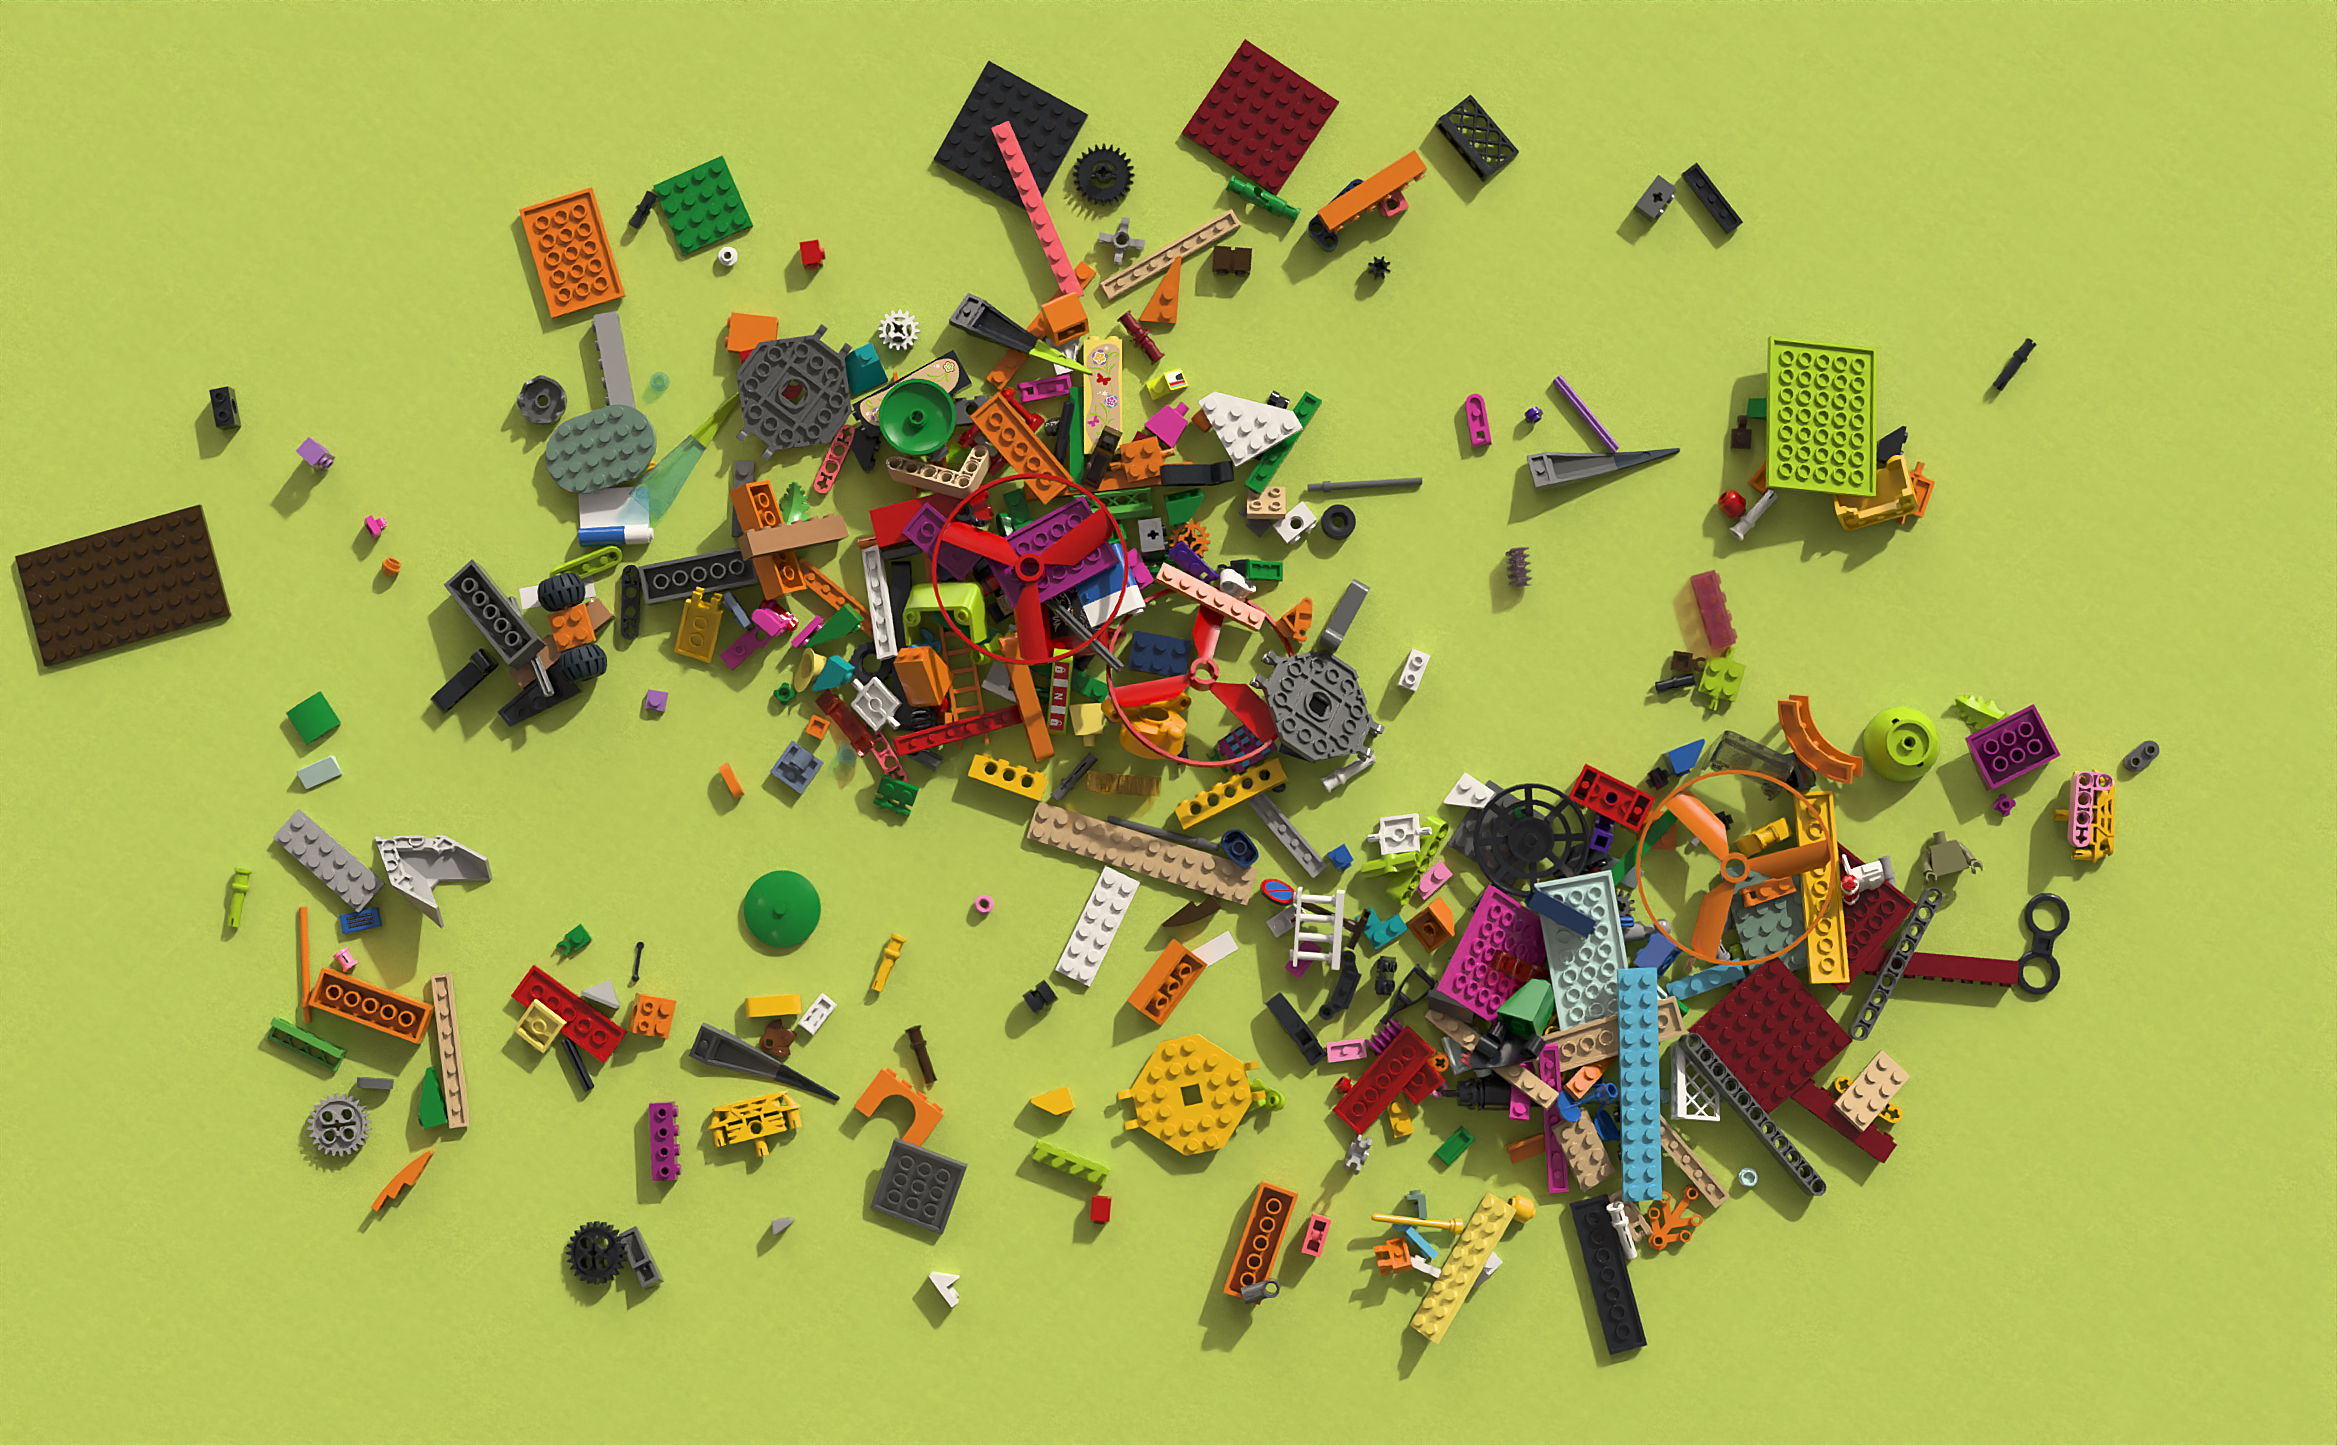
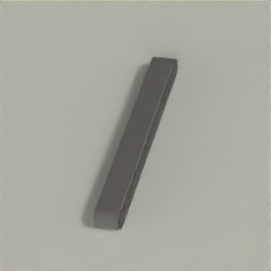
M1926 888L1921 893L1848 1027V1035L1851 1039L1863 1041L1869 1036L1942 901L1943 894L1938 888ZM1930 891H1933L1936 895L1933 902L1928 899ZM1921 908H1924L1927 913L1923 919L1919 916ZM1912 925L1917 927V933L1914 936L1909 930ZM1903 942L1908 944L1906 952H1902L1900 949ZM1893 959H1897L1899 962L1897 969H1893L1891 966ZM1884 976H1888L1890 979L1888 986L1882 984ZM1875 993H1879L1881 996L1878 1003L1873 1001ZM1866 1010H1870L1872 1015L1869 1020H1865L1863 1016ZM1856 1027L1862 1029L1860 1037H1856L1854 1034Z

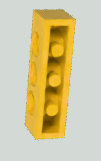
M983 752L980 755L975 754L968 773L969 777L1038 801L1042 800L1049 781L1045 778V774L1037 771L1031 774L1027 772L1028 768L1017 765L1016 768L1009 766L1010 762L1000 758L998 762L991 760V755ZM989 764H993L996 767V772L993 775L986 773V767ZM1006 771L1014 773L1012 781H1005L1004 773ZM1025 777L1032 779V785L1029 788L1022 786V780Z

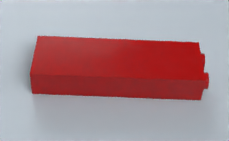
M988 490L972 499L969 504L973 507V515L977 519H985L989 523L991 522L990 517L994 516L992 506H987L986 498H989ZM936 493L869 510L878 548L882 550L913 542L901 531L926 502L948 519L954 506L962 502L963 499ZM963 508L959 512L960 515H964L965 513ZM954 518L953 521L951 522V523H953V522H963V523L969 524V525H971V526H974V525L971 524L968 520H967V521H958L957 519Z

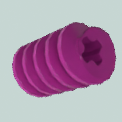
M1396 1018V1022L1391 1019L1388 1020L1390 1027L1385 1024L1382 1025L1384 1032L1377 1029L1378 1037L1371 1034L1372 1042L1365 1039V1043L1376 1056L1377 1054L1381 1055L1383 1049H1386L1404 1029Z

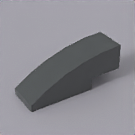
M634 1226L619 1234V1236H624L621 1242L627 1243L624 1249L628 1251V1259L632 1269L637 1274L642 1288L648 1290L664 1282L638 1227Z

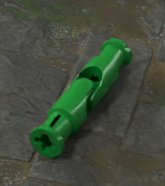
M1235 176L1231 177L1226 191H1232L1240 195V198L1278 217L1283 216L1291 220L1292 223L1296 222L1301 208H1295L1287 204V201L1253 184L1244 183L1236 179Z

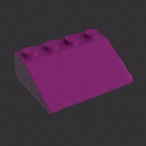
M2034 704L1965 738L1976 771L1986 791L1993 790L2061 756Z

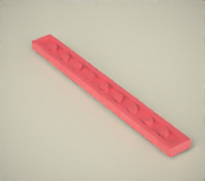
M1009 121L991 128L1063 296L1074 291L1079 298L1084 296Z

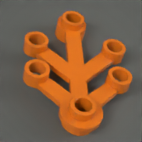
M1687 1185L1683 1189L1684 1197L1672 1214L1670 1208L1671 1195L1666 1191L1662 1192V1195H1668V1200H1660L1665 1221L1661 1229L1658 1221L1660 1211L1656 1207L1648 1209L1647 1213L1650 1217L1653 1234L1648 1237V1243L1653 1249L1661 1250L1669 1242H1689L1692 1236L1689 1231L1682 1230L1677 1234H1668L1671 1228L1688 1225L1700 1226L1703 1219L1698 1214L1678 1219L1688 1204L1699 1197L1700 1192L1696 1186ZM1690 1190L1695 1191V1195L1693 1197L1689 1196ZM1652 1210L1657 1211L1655 1217H1652L1650 1214ZM1695 1217H1699L1700 1219L1699 1223L1697 1224L1693 1222V1219ZM1685 1232L1688 1233L1687 1239L1682 1238V1234ZM1657 1237H1661L1662 1239L1661 1243L1659 1244L1655 1243V1239Z

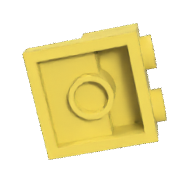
M535 999L513 1030L517 1033L518 1037L532 1044L535 1050L545 1053L557 1039L567 1022Z

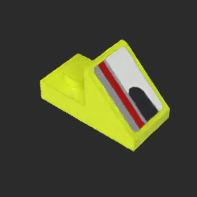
M1181 369L1165 372L1163 376L1146 382L1153 401L1188 387Z

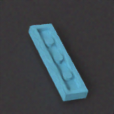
M1720 964L1667 983L1666 987L1670 997L1675 996L1680 1001L1745 978L1746 976L1742 965Z

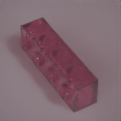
M1711 570L1691 576L1690 581L1711 651L1735 644L1738 637L1735 628L1732 629L1730 621H1732L1730 610H1726L1725 603L1727 599L1724 591L1721 592L1719 586L1721 584L1719 573Z

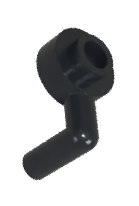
M969 503L963 507L964 515L958 513L955 516V519L958 521L968 520L977 528L985 527L987 524L985 519L979 520L973 515V507Z

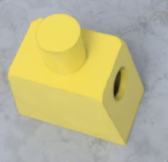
M1102 703L1069 705L1075 736H1083L1084 747L1095 746V735H1103L1105 714L1101 711Z

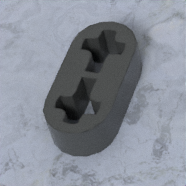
M357 1077L356 1087L393 1089L394 1079Z

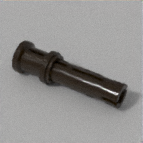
M920 1024L904 1031L908 1033L911 1042L910 1048L915 1051L925 1084L937 1081L927 1053V1041L923 1038L920 1030L922 1026Z

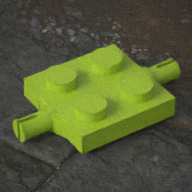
M1727 646L1724 657L1708 655L1698 692L1707 694L1712 698L1708 708L1710 710L1713 708L1714 711H1717L1719 700H1727L1734 703L1736 701L1746 665L1732 660L1735 648Z

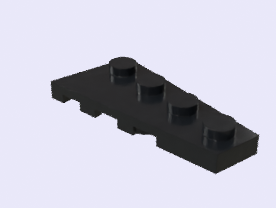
M555 663L546 671L554 691L553 695L549 697L543 696L536 679L502 707L498 714L509 727H512L582 692L575 683H569L563 678L559 664Z

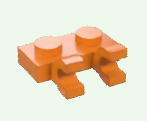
M1405 1236L1386 1240L1387 1245L1374 1247L1381 1277L1388 1275L1391 1270H1394V1274L1413 1269Z

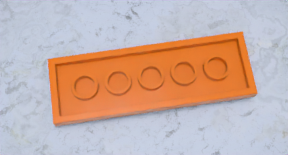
M1000 392L993 395L969 416L1017 474L1038 473L1057 476L1071 482L1074 480ZM1023 479L1044 505L1067 486L1043 479Z

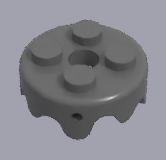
M539 375L523 384L522 390L517 396V404L523 416L529 421L538 425H548L559 420L565 413L567 395L564 388L557 381ZM546 396L548 398L546 406L539 405L540 397Z

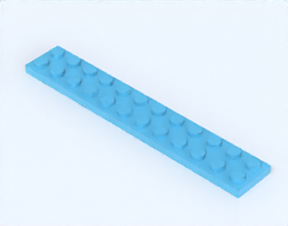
M1657 968L1617 969L1622 1200L1624 1202L1662 1200Z

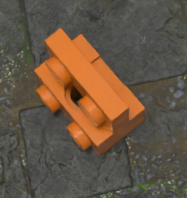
M636 992L628 1030L632 1033L668 1039L676 1000Z

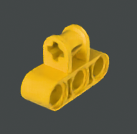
M1781 817L1736 840L1735 843L1741 854L1747 858L1791 836L1793 832L1786 818Z

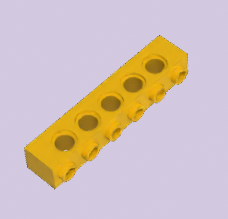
M1270 757L1263 761V765L1259 767L1256 765L1246 770L1247 773L1241 776L1236 774L1229 778V782L1222 784V782L1211 787V791L1207 793L1202 791L1194 796L1195 799L1189 802L1184 800L1178 803V807L1174 810L1183 829L1188 831L1289 781L1280 759ZM1263 771L1270 772V777L1266 781L1261 779ZM1247 779H1251L1253 782L1250 789L1244 788V782ZM1229 788H1234L1236 791L1232 798H1228L1226 795ZM1213 796L1218 797V804L1216 806H1210L1209 800ZM1200 805L1201 812L1194 815L1192 813L1193 807Z

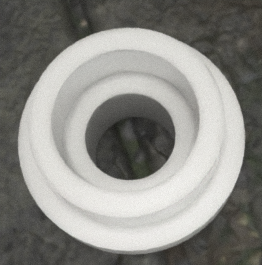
M724 247L719 252V261L725 266H732L737 262L738 254L734 248ZM726 253L731 254L730 259H725Z

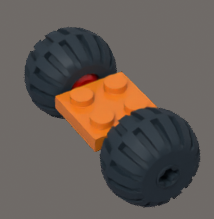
M565 573L547 578L539 583L537 590L538 600L546 611H559L547 616L558 652L566 651L560 656L559 669L563 678L569 683H579L599 677L607 669L606 654L598 645L582 646L596 641L586 605L581 604L585 599V585L576 573Z

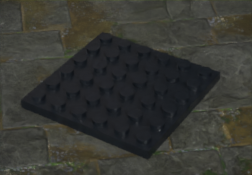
M988 60L935 155L934 161L1026 211L991 128L1009 121L1043 199L1086 122L1088 114Z

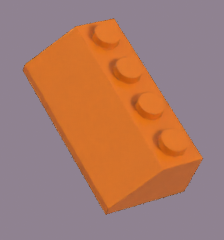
M1172 939L1127 1001L1162 1026L1208 964L1175 939Z

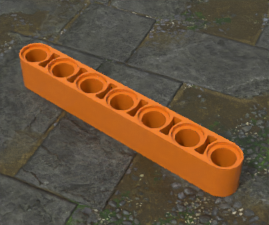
M1017 632L998 638L1003 657L1024 660L1020 657ZM1005 663L1035 762L1054 757L1053 747L1028 665Z

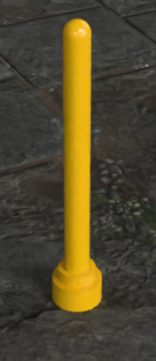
M1376 1213L1371 1216V1219L1377 1222L1448 1229L1452 1234L1461 1235L1463 1230V1220L1456 1218L1448 1222Z

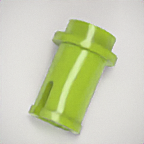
M1740 943L1729 946L1730 949L1728 951L1729 953L1731 952L1733 960L1739 958L1740 961H1746Z

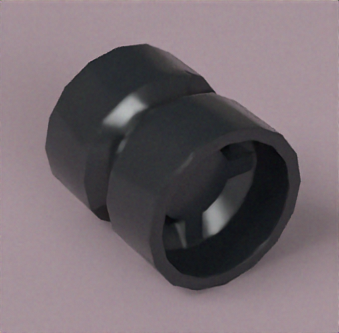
M1045 980L1035 986V990L1030 989L1022 995L1036 1015L1045 1010V1005H1052L1058 1000V997Z

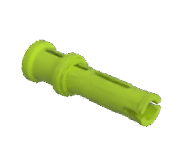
M234 868L236 874L234 883L231 885L233 896L227 926L240 927L245 891L249 890L248 879L252 870Z

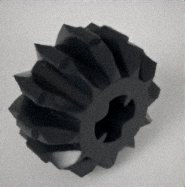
M931 706L912 708L911 722L913 732L936 727L935 714Z

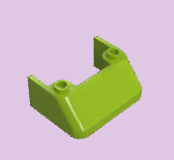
M976 581L937 582L939 595L945 610H954L955 620L961 625L970 626L971 641L976 644L989 638L984 593L981 584ZM919 583L913 586L903 612L906 646L923 640L920 633V628H922L921 611H941L935 596L933 583Z

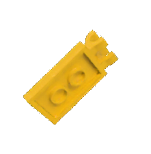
M697 587L696 591L692 594V600L687 599L685 602L674 652L711 663L724 610L719 609L723 595L715 593L714 597L711 598V602L707 603L701 601L704 589Z

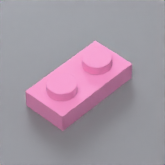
M1439 860L1423 875L1415 891L1425 900L1453 874Z
M1364 1038L1326 1043L1329 1063L1367 1057Z

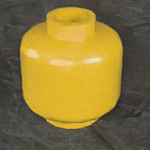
M1515 1195L1508 1199L1507 1203L1517 1209L1512 1218L1513 1220L1526 1223L1534 1217L1536 1210L1531 1199L1521 1195Z

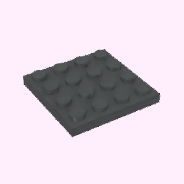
M1490 780L1485 785L1496 794L1504 790ZM1508 793L1495 803L1504 810L1509 805L1521 800ZM1471 807L1447 845L1478 864L1473 847V833L1477 818L1482 809ZM1522 807L1520 810L1522 814H1526L1525 807ZM1490 809L1482 821L1479 839L1491 838L1492 827L1498 815ZM1533 809L1534 816L1540 817L1542 819L1546 817L1537 810ZM1514 810L1508 813L1516 821L1518 820V818L1514 814ZM1504 820L1501 821L1498 827L1496 837L1508 836L1511 826ZM1529 834L1525 840L1528 844H1534L1537 838L1535 835ZM1497 845L1501 857L1506 861L1512 854L1509 845ZM1491 846L1480 847V853L1483 861L1494 875L1501 865L1494 857ZM1518 859L1512 865V868L1522 872L1527 862ZM1506 872L1501 880L1513 886L1518 877Z
M895 1137L870 1208L943 1235L968 1164Z

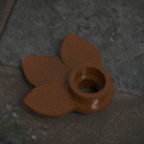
M776 1019L767 1025L765 1034L759 1040V1047L766 1053L772 1052L776 1057H787L791 1055L788 1045L795 1040L797 1034L792 1030L783 1029L781 1019ZM767 1039L772 1041V1046L766 1045Z

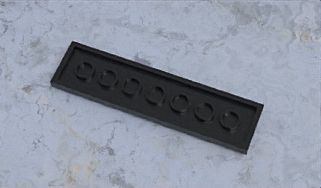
M1607 1194L1572 1202L1569 1205L1609 1355L1646 1346L1647 1342L1618 1232L1612 1226L1611 1214L1606 1209L1610 1204Z

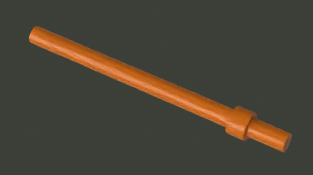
M299 907L303 993L301 1007H303L304 1023L312 1022L311 1007L313 1006L309 1005L311 994L307 907Z

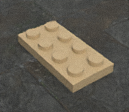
M1880 1050L1832 1106L1860 1132H1863L1910 1076L1883 1050Z
M1583 1107L1580 1109L1581 1117L1578 1121L1567 1122L1563 1119L1551 1128L1580 1190L1585 1192L1614 1174L1615 1169L1597 1134L1587 1109Z

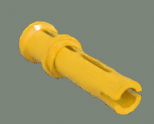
M893 933L890 935L892 938L888 947L884 949V959L871 988L879 992H883L896 959L901 956L902 946L907 942V939Z

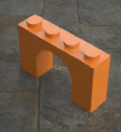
M882 1068L854 1107L870 1118L886 1097L890 1095L905 1096L913 1103L916 1115L914 1123L901 1140L921 1147L945 1115L942 1113L943 1108L936 1103H933V1105L927 1101L928 1097L922 1092L918 1091L916 1093L911 1089L912 1085L903 1079L901 1082L897 1079V1074L890 1068H887V1070Z

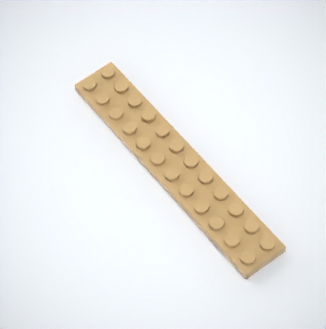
M1039 801L1037 802L1027 838L1246 906L1258 871L1257 868L1251 866L1243 869L1231 860Z

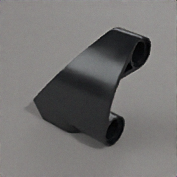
M1495 1019L1486 1034H1483L1468 1059L1472 1069H1489L1517 1065L1537 1059L1546 1042L1535 1034H1532L1528 1040L1509 1032L1510 1027L1504 1021Z

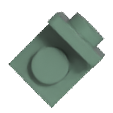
M1421 1190L1409 1191V1194H1405L1406 1200L1417 1199V1202H1414V1213L1418 1214L1419 1219L1427 1218L1425 1193H1421Z

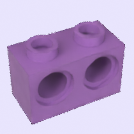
M310 437L296 450L310 465L321 471L330 468L333 464L332 460L335 458L318 441Z

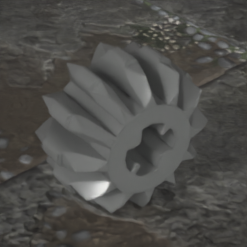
M1620 890L1618 895L1615 891L1616 900L1618 903L1623 904L1622 911L1618 910L1619 917H1625V915L1632 917L1629 910L1635 911L1636 908L1630 907V904H1634L1635 900L1628 901L1631 895L1627 893L1624 896L1623 890Z

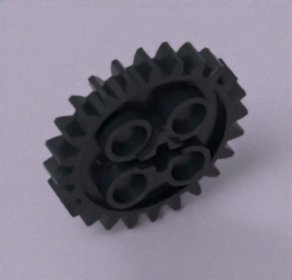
M594 1221V1223L587 1222V1225L580 1226V1230L574 1231L576 1237H570L573 1244H567L571 1248V1251L566 1252L567 1255H571L567 1262L573 1263L570 1270L576 1269L574 1276L581 1275L580 1281L587 1279V1284H592L593 1282L594 1285H598L600 1282L604 1284L607 1283V1279L611 1281L614 1280V1276L620 1275L617 1269H624L621 1262L627 1261L623 1257V1254L628 1253V1251L623 1250L627 1243H621L624 1236H617L620 1230H613L614 1225L607 1226V1222H601L600 1224V1221ZM605 1238H606L607 1241H608V1246H607V1247L604 1246V1240H605ZM587 1239L590 1241L589 1248L586 1246ZM587 1258L590 1260L589 1267L586 1265ZM605 1258L608 1260L607 1267L604 1265Z

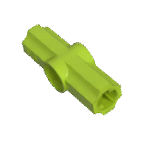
M1416 850L1402 854L1389 853L1383 855L1382 859L1363 863L1361 871L1366 880L1382 876L1396 877L1401 872L1420 868L1421 858Z

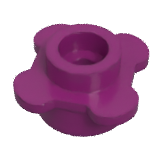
M2000 794L1998 796L1999 799L1993 804V809L2001 812L2003 816H2009L2010 810L2016 806V802L2013 799L2007 798L2006 794Z

